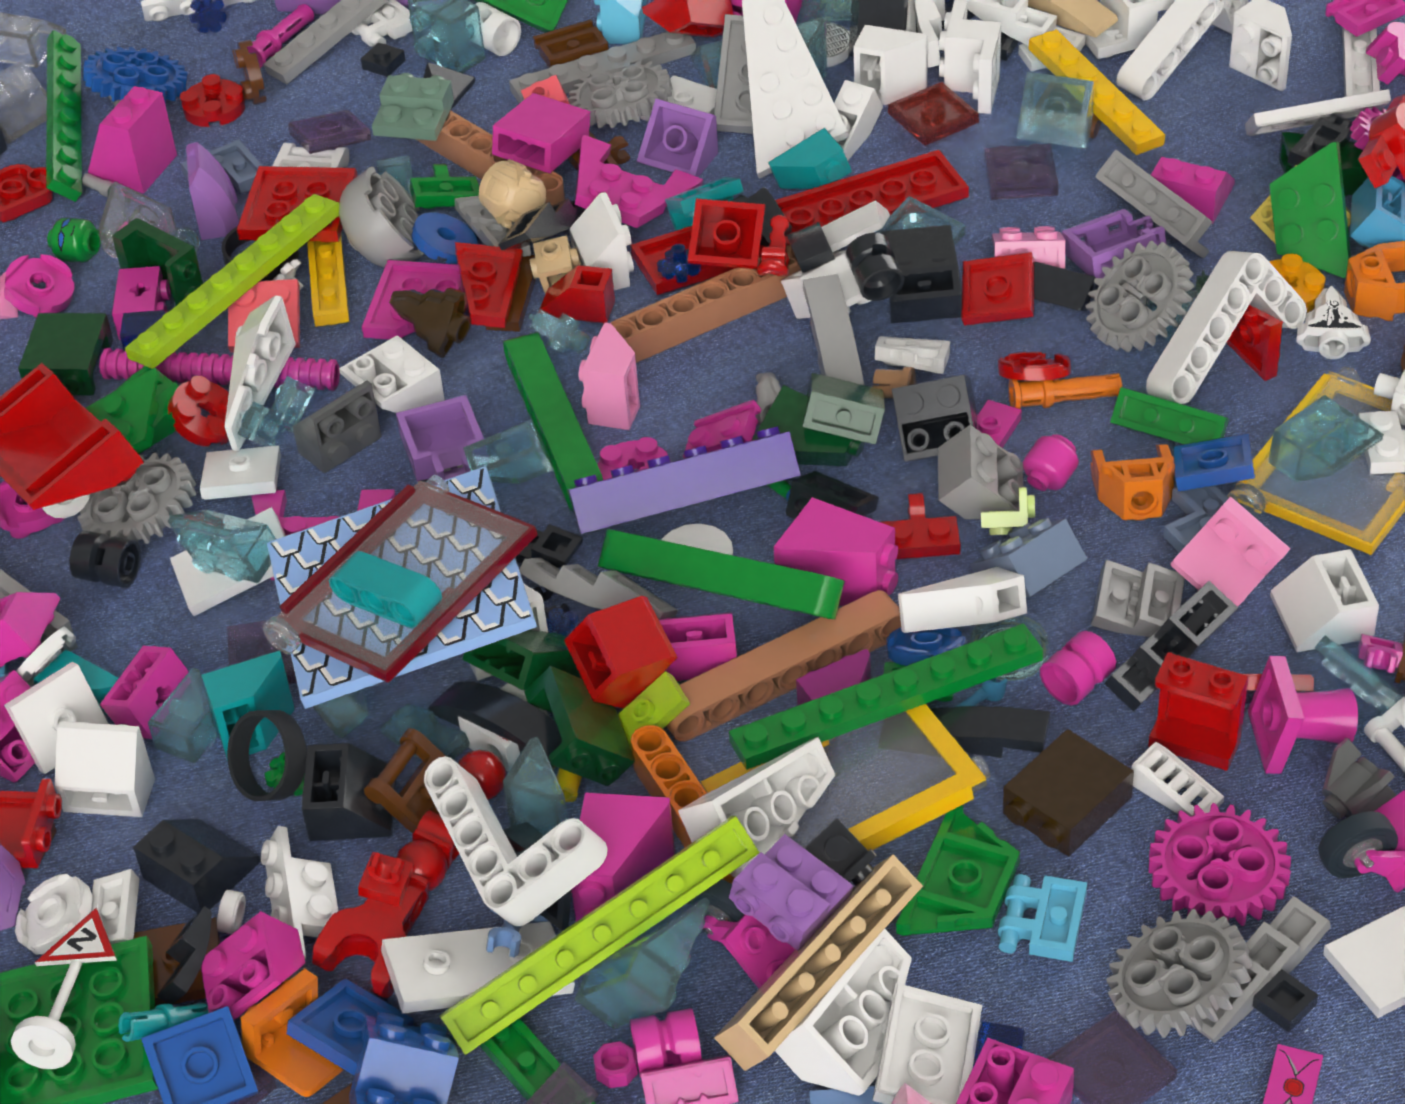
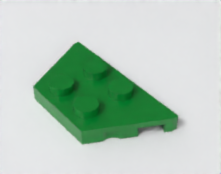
M1332 142L1271 182L1270 194L1277 254L1282 256L1292 253L1302 257L1303 262H1307L1317 269L1346 278L1348 259L1351 258L1340 146L1339 142Z
M153 368L87 406L86 409L100 422L107 419L121 432L134 450L139 453L150 447L153 442L155 431L153 424L159 409V403L155 401L157 385L164 382V376L158 369Z
M962 805L947 812L917 876V880L923 887L902 909L896 923V934L905 936L992 928L1005 899L1007 889L1010 887L1020 864V852L1007 841L997 838L994 831L983 822L977 825L963 813Z

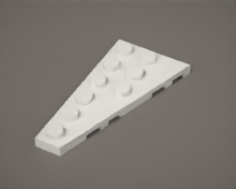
M742 0L756 171L759 179L772 173L768 164L769 161L823 128L830 133L836 142L849 137L840 114L784 0Z

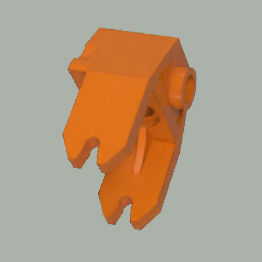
M1405 241L1377 244L1348 259L1344 293L1353 313L1369 318L1378 317L1385 321H1393L1394 314L1405 313V282L1396 283L1391 273L1405 271Z
M1168 444L1156 445L1158 454L1156 458L1106 462L1101 449L1091 450L1092 462H1090L1098 500L1123 520L1133 519L1141 521L1148 518L1162 517L1172 498L1175 476L1174 457L1171 455Z

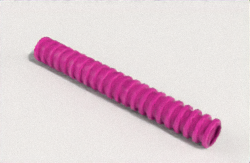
M105 348L99 362L100 373L106 380H110L112 377L115 380H121L122 378L127 380L144 367V365L128 359L126 351L124 352L122 349H115L113 351L111 348ZM173 352L155 368L172 382L177 380L178 383H185L198 375L207 378L215 384L220 382L221 385L227 386L231 379L233 355L231 358L229 354H222L219 357L218 354L212 353L209 357L207 353H201L198 356L195 352H190L189 355L186 352H179L178 355L176 352ZM289 357L274 387L281 388L284 385L285 388L291 389L294 385L296 389H302L306 386L308 390H313L316 386L318 390H324L327 387L328 390L334 391L340 379L339 364L336 359H330L326 362L325 359L319 358L316 362L314 358H308L305 361L304 358L298 357L294 361L293 357Z

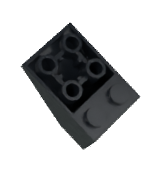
M951 225L881 231V234L888 238L905 278L901 289L888 298L891 324L961 317L962 292Z

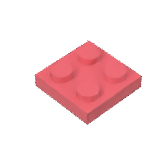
M297 279L259 281L228 307V348L230 352H234L236 332L240 326H243L249 313L275 295L283 298L296 343L294 348H300V285Z

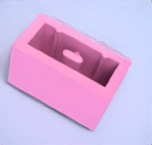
M604 322L598 336L592 338L587 360H582L580 363L578 377L584 386L582 407L586 408L588 424L630 430L640 408L635 352L611 323Z

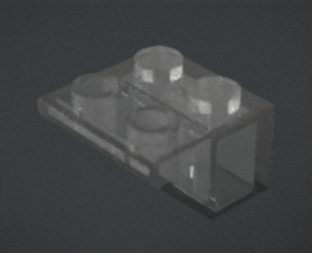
M23 59L0 72V126L5 142L9 144L47 121V92Z

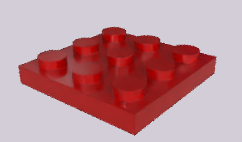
M259 166L237 227L239 240H258L261 235L269 231L283 217L290 214L313 194L340 202L345 187L357 177L356 168ZM340 216L335 218L309 241L339 242L343 229Z

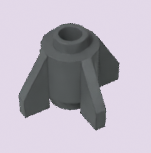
M1345 738L1333 749L1322 793L1325 796V799L1322 801L1323 805L1338 819H1342L1344 816L1347 818L1362 812H1374L1396 796L1387 785L1395 777L1391 771L1379 769L1368 759L1360 757L1362 755L1361 752L1348 738Z

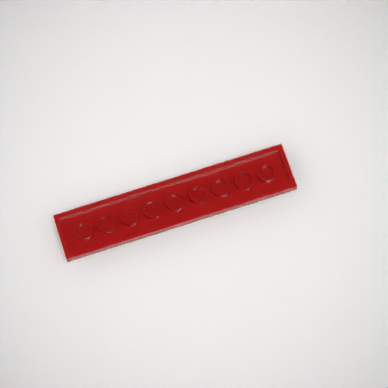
M935 150L775 201L792 226L791 233L816 222H819L821 227L875 200L888 210L890 217L886 223H890L894 220L968 198L969 186L941 151ZM692 226L630 245L631 256L657 295L705 281L736 267L688 264ZM786 236L788 246L790 245V242L788 240V237ZM763 245L760 246L759 258L762 257V248L765 247Z

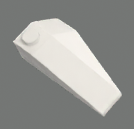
M275 295L250 312L243 326H240L236 332L225 419V430L231 448L234 451H239L296 345L281 296Z
M817 737L703 795L678 810V813L692 843L731 816H737L758 851L765 855L784 834L788 837L795 834L799 828L798 821L807 809L814 807L834 778L835 773L820 739ZM755 857L730 874L736 878Z
M884 929L778 1046L775 1052L802 1081L858 1096L863 1094L877 1077L892 991L895 983L905 985L912 959L911 956Z

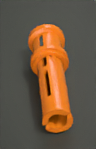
M1119 373L1042 381L1018 382V380L1010 379L1008 384L1009 402L1011 407L1018 409L1039 405L1045 409L1053 406L1055 402L1118 397L1122 387V380Z

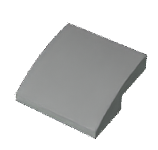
M1106 560L1100 572L1091 626L1117 633L1151 637L1180 608L1185 578L1176 571L1149 562L1144 571L1141 572Z

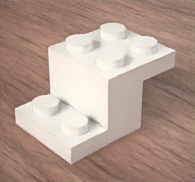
M954 0L952 11L946 12L944 31L940 33L939 50L944 51V58L941 57L939 77H944V90L973 93V99L978 100V113L991 114L1000 78L1001 22L967 20V0Z
M1100 0L1102 5L1117 15L1118 21L1096 38L1086 35L1085 44L1097 59L1136 50L1157 24L1158 12L1168 10L1175 0Z

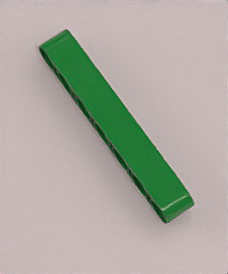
M535 332L504 340L503 348L508 367L570 511H573L568 489L575 487L574 480L596 474L597 481L603 480L602 474L539 333Z
M606 529L597 566L611 571L616 570L619 573L832 620L836 619L845 582L844 580L822 574Z

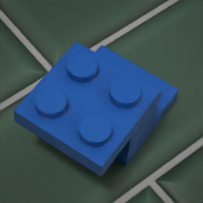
M378 1013L377 1018L366 1015L361 1031L363 1045L349 1093L350 1104H447L459 1060L454 1038L452 1035L447 1034L448 1029L426 1022L422 1023L421 1027L403 1024V1018L389 1013Z

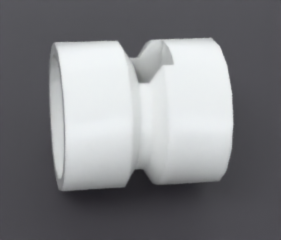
M478 2L472 5L466 12L462 22V33L466 39L475 44L483 46V48L498 56H505L511 53L518 44L521 35V25L515 18L500 12L484 2Z

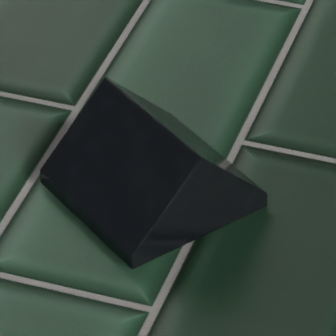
M852 0L848 55L854 57V45L865 25L906 31L908 0Z

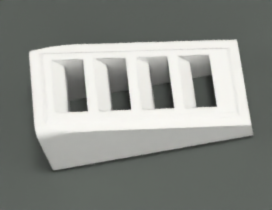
M1157 742L1153 743L1132 765V770H1134L1133 787L1177 814L1178 811L1182 810L1190 817L1193 816L1194 806L1190 803L1197 796L1203 798L1197 805L1204 813L1210 812L1212 803H1216L1219 807L1224 802V796L1170 750ZM1167 778H1170L1171 781L1168 784L1164 782ZM1183 787L1187 789L1182 795L1177 793Z

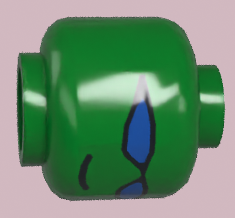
M61 218L49 231L47 242L57 259L66 262L82 263L88 262L98 253L101 245V236L98 229L87 219Z

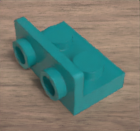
M722 177L665 199L674 229L680 230L692 226L696 199L732 201L734 199L733 195L744 192L740 178Z

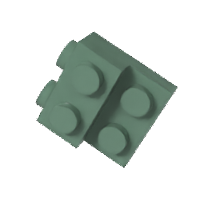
M401 73L396 76L388 75L379 94L381 107L372 123L373 135L437 141L454 103L451 80H445L439 75H433L430 78H416L409 73Z

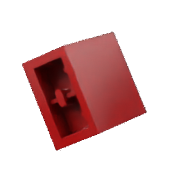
M654 0L642 7L643 14L669 33L711 38L723 34L725 14L734 15L731 0Z
M639 596L588 614L564 639L593 702L625 708L678 658L648 598L645 596Z

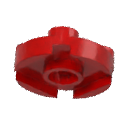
M216 74L204 76L202 82L193 85L180 94L185 119L189 123L200 127H210L209 122L219 121L220 126L231 123L238 119L245 110L243 87L233 81L221 79Z
M198 375L192 377L190 381L182 383L175 390L168 403V414L170 415L172 412V417L175 420L173 426L176 431L189 442L203 447H209L211 443L221 442L220 445L228 443L225 419L229 392L218 384ZM201 409L208 411L210 415L207 418L200 414Z

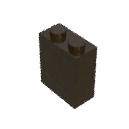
M1067 728L1004 786L1003 814L1013 824L1023 826L1038 836L1048 847L1056 848L1069 857L1132 798L1134 770Z

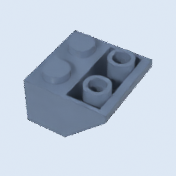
M1047 517L1032 525L1027 523L1023 527L1012 529L1008 532L1010 539L1004 543L1000 541L993 542L981 549L979 552L982 557L971 563L970 566L975 573L999 567L1024 575L1027 598L1086 561L1087 557L1067 519L1064 518L1050 522Z

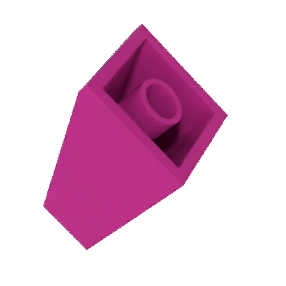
M134 86L99 125L88 173L103 180L114 182L119 188L140 193L147 191L177 156L162 92Z
M812 497L774 545V564L844 580L839 606H845L878 590L891 595L898 582V573L895 572V560L898 554V546L895 545V528Z
M585 793L580 821L606 842L608 850L603 864L571 889L576 922L675 855L670 798Z

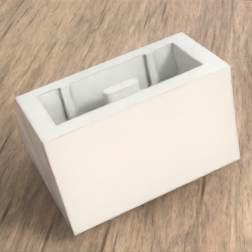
M1251 0L1234 13L1229 67L1280 91L1286 89L1292 39L1284 7L1269 0Z
M865 25L854 45V82L874 88L882 105L925 92L927 90V34Z
M604 192L600 193L569 228L571 247L578 249L582 266L612 269L614 290L630 287L629 272L634 271L631 254L626 248L627 245H631V236L628 226L626 224L621 225L622 220L618 205H612L607 193Z
M846 250L833 252L835 260L804 273L799 270L781 280L797 319L810 318L803 291V279L838 274L848 314L851 312L850 306L856 303L861 305L871 301L861 295L854 278L855 275H853L845 256Z
M398 335L339 368L340 374L354 386H358L367 380L372 383L375 403L388 411L398 413L445 401L440 369Z
M1351 549L1312 556L1270 592V597L1296 652L1360 641L1361 634L1374 636L1379 604Z
M60 721L57 727L55 788L57 794L61 796L63 812L143 817L155 777L139 726Z

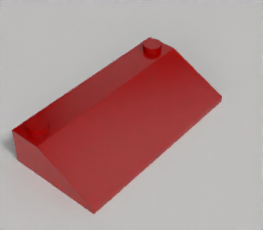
M43 363L39 364L0 396V477L33 510L115 487L120 482L130 479L136 473L137 468L144 463L142 458L115 426L107 419L100 422L74 399L57 376Z

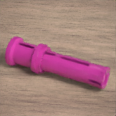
M306 4L299 5L296 10L281 20L271 30H262L257 34L256 40L252 42L253 46H248L247 49L249 54L256 53L260 68L264 66L263 64L267 58L273 57L276 52L281 50L283 43L314 20L313 10Z

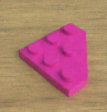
M387 260L362 324L363 337L385 340L397 335L403 338L415 332L413 324L401 318L390 305L392 292L415 290L424 294L431 289L444 292L447 288L464 292L458 265Z

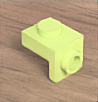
M1018 487L1019 510L981 511V528H989V535H1008L1012 527H1023L1028 523V518H1035L1034 495H1027L1026 487Z

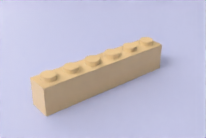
M894 854L874 866L872 872L858 885L853 887L851 895L798 951L795 949L714 1037L744 1071L767 1059L923 887Z

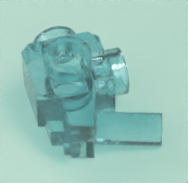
M539 309L536 315L530 314L528 317L533 320L529 328L548 337L546 345L563 354L566 353L568 348L580 354L589 344V335L578 329L581 322L564 313L558 319Z

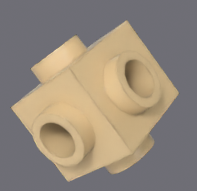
M567 235L533 243L535 258L530 259L531 270L534 279H540L545 294L550 286L578 265L582 266L578 249H571Z

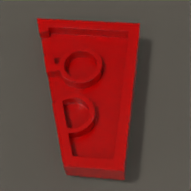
M455 242V254L463 291L466 293L467 310L471 318V324L506 328L523 262V250H501L500 247Z
M1249 305L1226 343L1264 381H1267L1277 376L1283 321Z

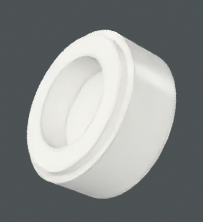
M225 891L218 911V932L233 934L240 928L246 904L243 892Z

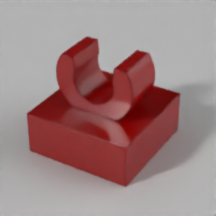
M372 852L358 886V896L400 907L413 874V862Z

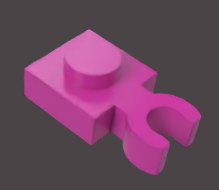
M1361 634L1358 658L1364 659V666L1394 673L1403 655L1402 643Z

